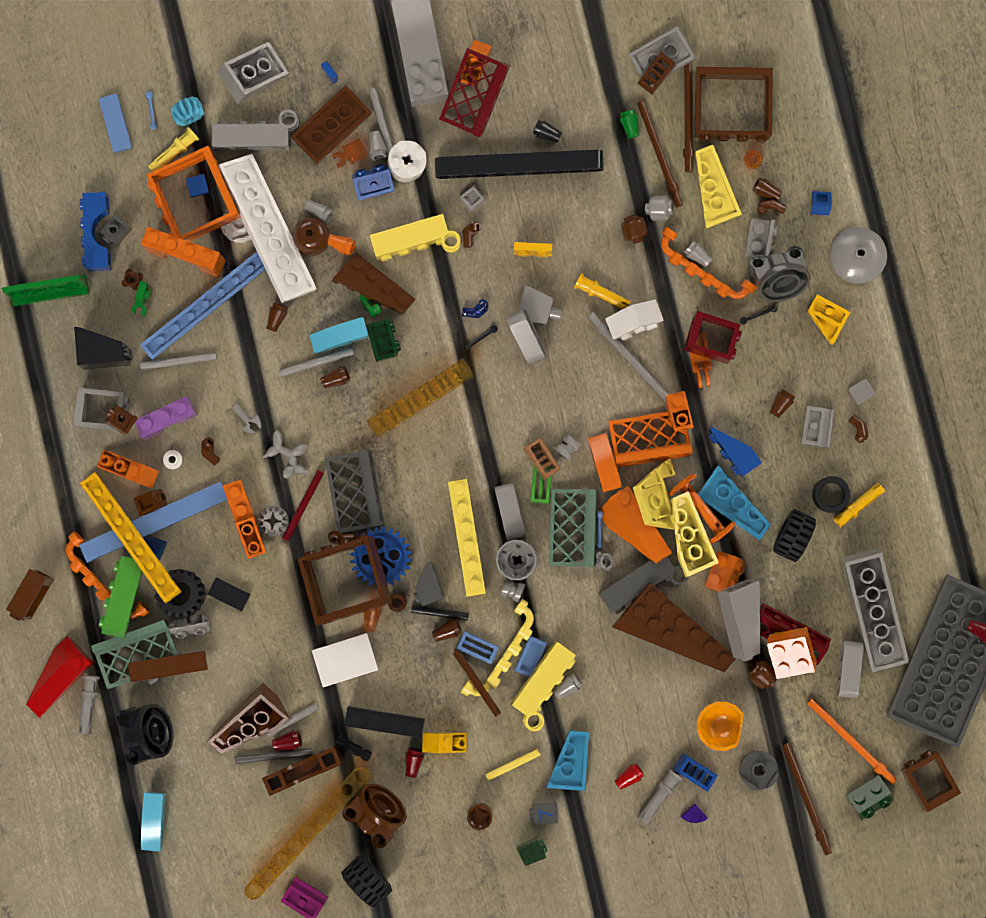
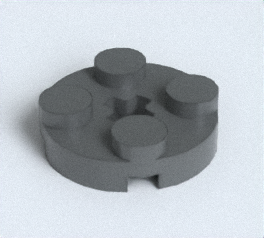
M752 751L742 759L739 774L742 781L748 787L755 790H763L771 787L776 782L779 770L777 762L772 755L764 751ZM762 765L764 773L756 776L754 767Z

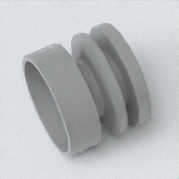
M511 540L500 547L496 555V564L499 572L504 577L510 580H524L536 571L539 557L536 549L530 543L523 540ZM521 555L523 563L515 565V559L513 558Z

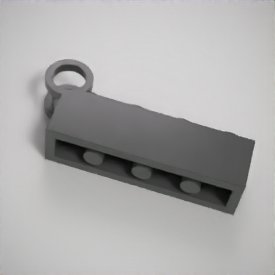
M668 557L657 564L650 560L600 592L599 595L611 613L615 611L618 614L626 609L625 604L635 600L649 582L655 588H658L657 584L662 580L665 583L670 580L674 585H682L688 581L689 576L684 577L683 581L677 582L673 578V572L676 569L683 571L681 565L674 567Z

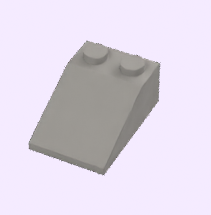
M267 42L223 63L217 74L236 103L240 104L284 78L289 72L271 44Z

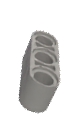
M524 309L507 316V323L527 363L531 364L546 358L545 347L527 311Z
M509 483L494 487L507 541L526 537L514 484Z
M845 640L842 642L837 696L858 698L864 648L862 642Z

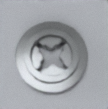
M278 506L266 507L260 512L258 518L260 530L272 537L284 533L289 524L287 513ZM274 513L275 519L281 522L275 523L272 530L271 523L265 520L271 519Z

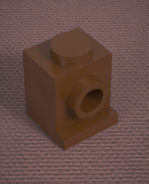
M116 405L107 410L104 423L124 435L129 433L138 417ZM119 415H122L124 418L122 422L118 421Z

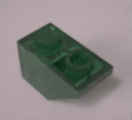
M537 836L516 846L525 866L547 858L546 852H548V848L544 840H539Z

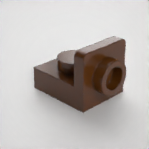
M162 489L151 490L134 498L140 516L168 505L166 495Z

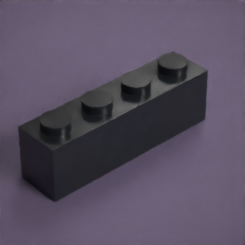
M348 706L344 726L422 738L425 718Z

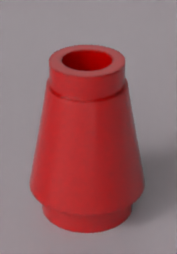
M636 763L634 765L630 764L615 780V783L622 790L642 781L641 778L644 777V773Z

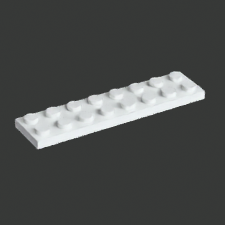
M253 154L219 164L218 168L233 198V202L281 303L314 292L317 288L299 250L294 245L293 238Z

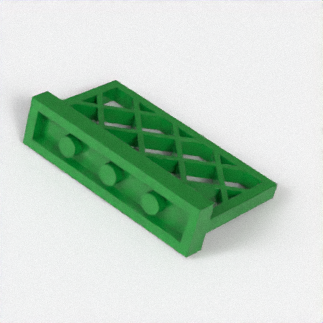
M74 275L2 287L3 293L12 299L14 307L89 295L86 275Z

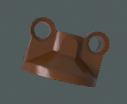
M369 783L365 785L356 797L342 810L343 818L347 822H356L362 831L371 835L372 844L380 849L384 848L392 840L394 834L407 819L406 809L400 799L386 787L378 784Z

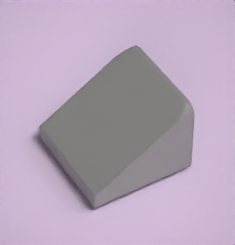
M866 378L848 389L857 405L876 395Z

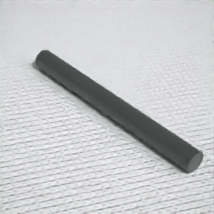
M312 748L236 756L235 764L313 756Z

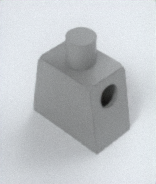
M525 285L518 312L525 309L533 325L547 326L548 318L560 321L562 314L561 309L552 307L554 298Z

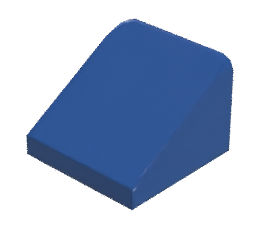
M812 191L811 214L830 215L832 207L831 192Z

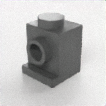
M113 214L111 220L100 232L104 235L102 239L109 245L114 243L118 246L132 228L117 215ZM114 227L117 228V231L112 234V229Z

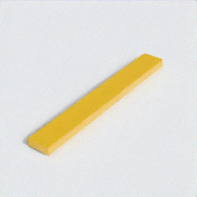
M94 472L83 480L80 485L162 600L167 603L182 591L98 474Z

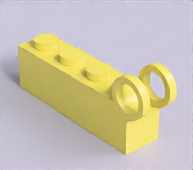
M443 214L370 235L377 260L381 259V261L390 260L393 255L397 254L400 256L410 254V251L418 249V251L429 248L428 245L435 243L436 245H442L443 249L449 253L456 252L461 245L458 233L448 231ZM449 237H454L457 243L450 247L445 244V240Z
M557 641L553 642L533 673L528 677L510 703L524 714L523 724L530 731H539L543 727L544 718L539 713L542 709L540 705L544 700L547 701L553 693L551 690L554 685L561 683L564 675H562L564 671L570 669L576 661L574 659L576 655ZM537 715L539 717L538 724L533 727L529 726V717Z

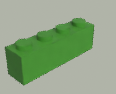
M121 556V560L116 561L114 572L117 573L116 578L111 579L109 590L112 592L110 598L106 597L104 608L107 610L105 616L101 615L99 627H102V634L125 639L143 572L133 558Z

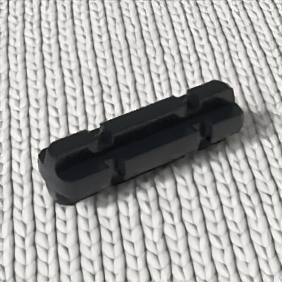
M339 736L335 742L336 746L345 748L344 750L357 757L360 756L364 761H368L372 755V752L369 750H364L363 747L350 740L347 741L343 736Z

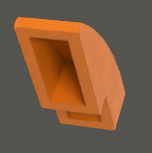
M607 434L589 437L588 442L602 492L605 493L622 488Z

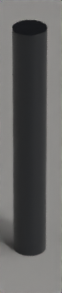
M414 605L411 608V613L466 621L469 619V613Z

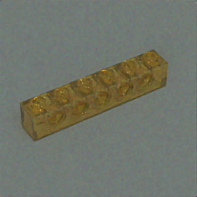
M463 358L368 419L367 423L379 439L472 379L474 374Z

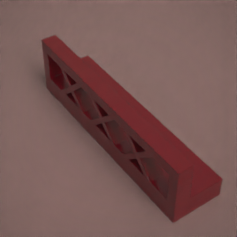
M762 603L760 606V622L766 624L767 629L760 628V636L768 639L769 634H774V632L807 627L813 650L820 653L816 658V665L818 666L828 651L831 638Z

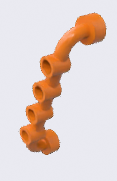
M665 227L661 232L664 235L661 240V248L670 257L668 261L675 266L679 264L684 266V272L691 277L695 274L701 278L699 282L709 288L710 285L716 287V293L721 297L725 298L728 295L733 299H742L749 292L753 294L757 289L754 284L744 279L740 285L743 288L741 291L736 292L732 290L729 286L720 282L714 276L705 272L669 247V241H674L678 236L677 233L668 227Z
M73 531L68 536L70 541L66 545V555L72 562L69 567L75 573L80 571L85 576L82 581L88 587L94 585L98 590L95 593L96 596L104 601L106 597L110 598L111 591L74 554V547L79 548V545L85 541L77 532ZM138 601L134 605L135 610L132 611L130 619H135L140 615L145 617L150 612L149 608L142 601Z

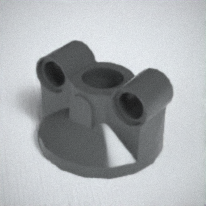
M791 246L787 249L786 253H775L768 258L762 255H755L750 258V276L755 280L760 296L766 301L780 302L794 298L802 293L810 283L811 277L804 261V252L799 246Z

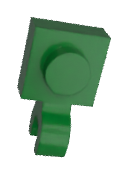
M140 281L135 296L136 301L131 309V312L136 314V310L142 308L141 316L143 317L147 314V308L144 304H146V300L150 299L152 293L150 285L146 282Z

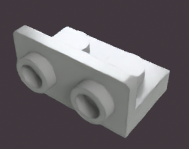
M750 219L744 257L751 258L755 255H762L768 258L769 255H773L774 244H771L772 237H776L777 226L774 225L775 220Z

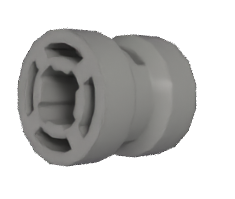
M567 434L563 438V442L554 449L564 459L569 461L572 458L573 452L578 451L581 446Z
M507 578L500 596L505 598L512 597L513 601L519 602L525 584H516L513 580Z

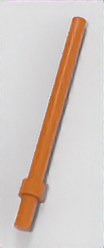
M811 698L806 703L873 766V770L878 775H882L891 785L896 782L897 779L886 769L887 766L877 761L817 702Z

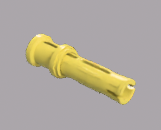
M189 127L186 128L187 131L179 138L176 137L174 139V143L148 165L152 172L167 165L178 154L186 152L192 143L200 140Z

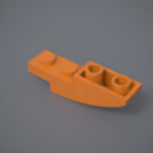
M239 479L224 484L222 487L247 558L250 559L265 554L266 549L242 480Z

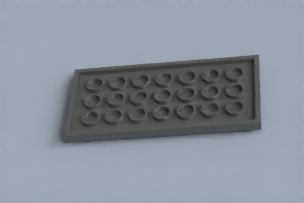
M946 575L886 717L959 748L986 685V643L972 632L966 630L971 619L986 624V591L953 576Z

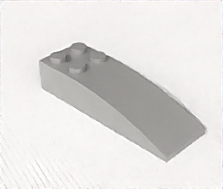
M391 0L412 107L446 101L448 91L430 0Z
M876 548L840 558L852 609L871 672L909 663L883 553Z

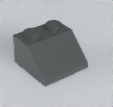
M431 561L426 563L415 587L417 592L413 593L417 604L421 603L423 607L445 599Z

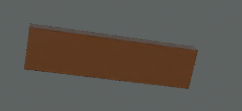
M206 651L130 662L128 663L130 681L136 682L208 670Z

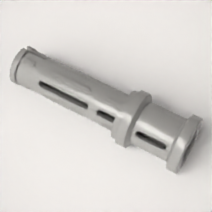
M82 675L84 682L83 691H80L82 707L78 733L91 734L94 700L98 696L96 692L97 680L100 679V676Z
M670 768L663 782H659V789L638 816L647 825L668 795L671 796L674 793L673 790L679 781L684 779Z

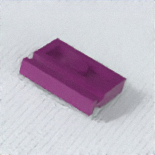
M296 876L280 902L306 918H316L329 896Z

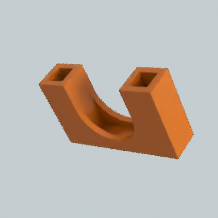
M150 227L146 228L141 242V246L148 253L165 259L167 256L183 260L198 267L201 272L218 278L226 261L220 252Z

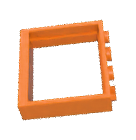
M209 146L146 174L149 180L147 181L148 188L151 192L154 191L156 196L154 198L155 204L158 209L161 208L163 211V215H161L165 225L170 227L171 231L169 234L189 242L241 218L218 168L217 159ZM206 159L230 213L182 235L159 181Z

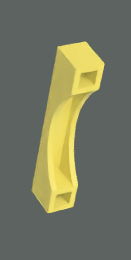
M467 479L448 482L466 596L486 594Z

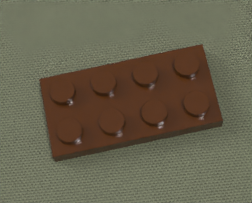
M345 85L290 137L318 165L371 116L372 112Z

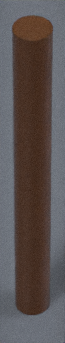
M455 651L453 655L495 717L499 716L501 711L461 651Z

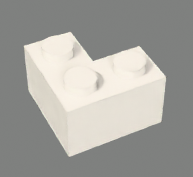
M656 299L633 304L605 318L613 340L621 338L622 341L633 337L632 333L634 332L638 334L646 329L647 331L653 330L658 327V323L664 321Z

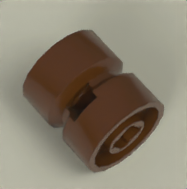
M475 803L468 810L467 820L469 825L475 830L488 828L492 822V810L485 803Z

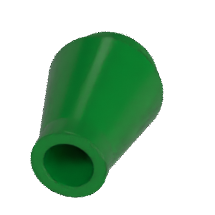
M635 110L620 113L621 118L619 119L627 133L628 139L638 137V114L635 113Z

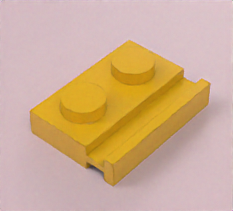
M514 242V255L522 257L529 255L537 257L552 256L553 244Z

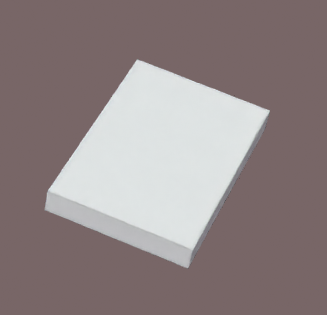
M367 633L312 650L323 687L379 670Z

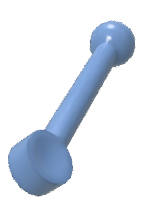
M147 92L145 96L149 103L150 128L156 130L157 124L155 123L152 104L153 93Z
M597 511L596 513L598 517L597 550H601L603 511Z

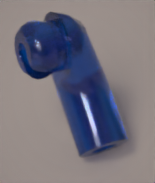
M481 299L474 308L463 307L462 317L480 318L488 311V302Z

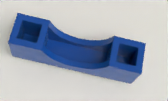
M106 192L82 193V199L79 202L80 210H83V218H80L81 229H84V236H81V246L84 248L82 266H85V269L89 272L110 271L111 251L100 246L95 238V229L98 222L103 217L109 215V196Z

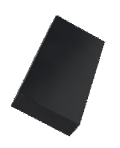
M216 577L207 595L239 611H243L251 594Z

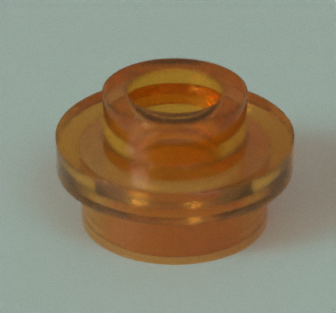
M750 150L744 156V164L749 169H757L763 162L761 153L756 150ZM751 157L756 158L755 163L750 162Z

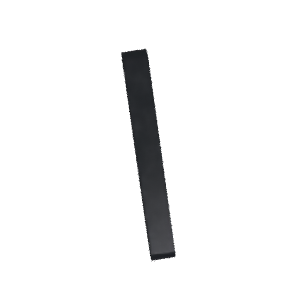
M603 150L435 158V178L437 179L585 173L604 170Z

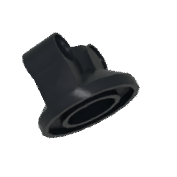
M149 704L138 708L131 707L117 713V723L124 727V740L129 747L125 758L130 765L163 758L169 754L173 745V726L168 714L162 707L157 704Z

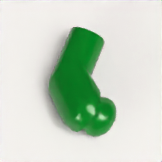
M363 294L359 296L364 309L371 316H377V314L381 313L382 310L379 304L373 305L371 300L364 297Z

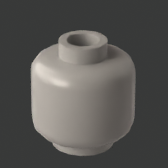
M668 196L650 197L649 203L645 204L646 215H649L653 221L668 220L674 214L673 200H670Z

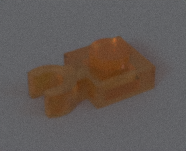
M359 138L342 146L343 153L336 152L332 155L333 159L337 157L342 158V161L336 164L338 168L343 167L348 160L352 165L368 157Z

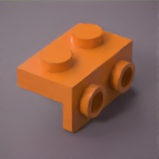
M718 551L716 554L719 563L712 566L705 583V587L717 592L737 584L745 567L744 560Z

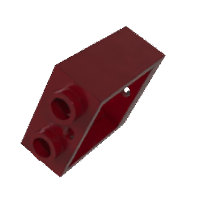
M696 311L691 321L683 351L727 364L731 359L735 358L737 349L734 347L735 343L739 342L742 331L739 330L741 324ZM702 321L732 330L726 354L696 345Z

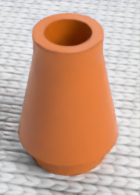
M330 234L328 245L346 256L352 255L355 250L356 241H353L350 237Z

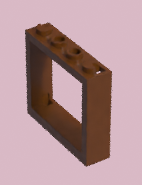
M697 66L695 70L694 138H699L700 141H709L710 138L722 142L729 141V139H737L738 142H746L748 139H756V142L770 140L772 136L773 68ZM701 79L765 80L764 131L701 130Z
M358 535L355 536L356 540L350 542L349 539L338 542V546L332 547V545L321 547L319 552L315 553L314 550L304 553V557L298 558L316 625L328 624L392 603L374 536ZM366 545L380 597L326 614L312 562Z

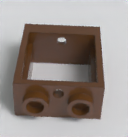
M29 569L6 608L7 611L11 612L9 616L18 621L32 619L54 579L39 570Z
M931 750L920 755L921 758L917 761H914V759L904 764V768L901 769L902 774L925 812H929L961 794L939 753L936 751L932 752ZM935 759L950 787L926 800L911 773Z

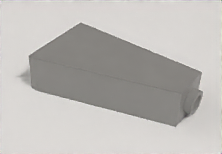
M744 580L717 593L733 658L749 661L753 659V656L760 653V584L758 580Z

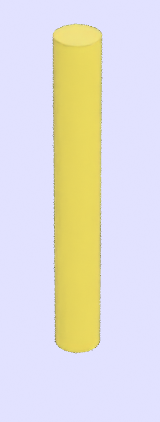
M535 749L486 773L488 781L541 756L539 750Z

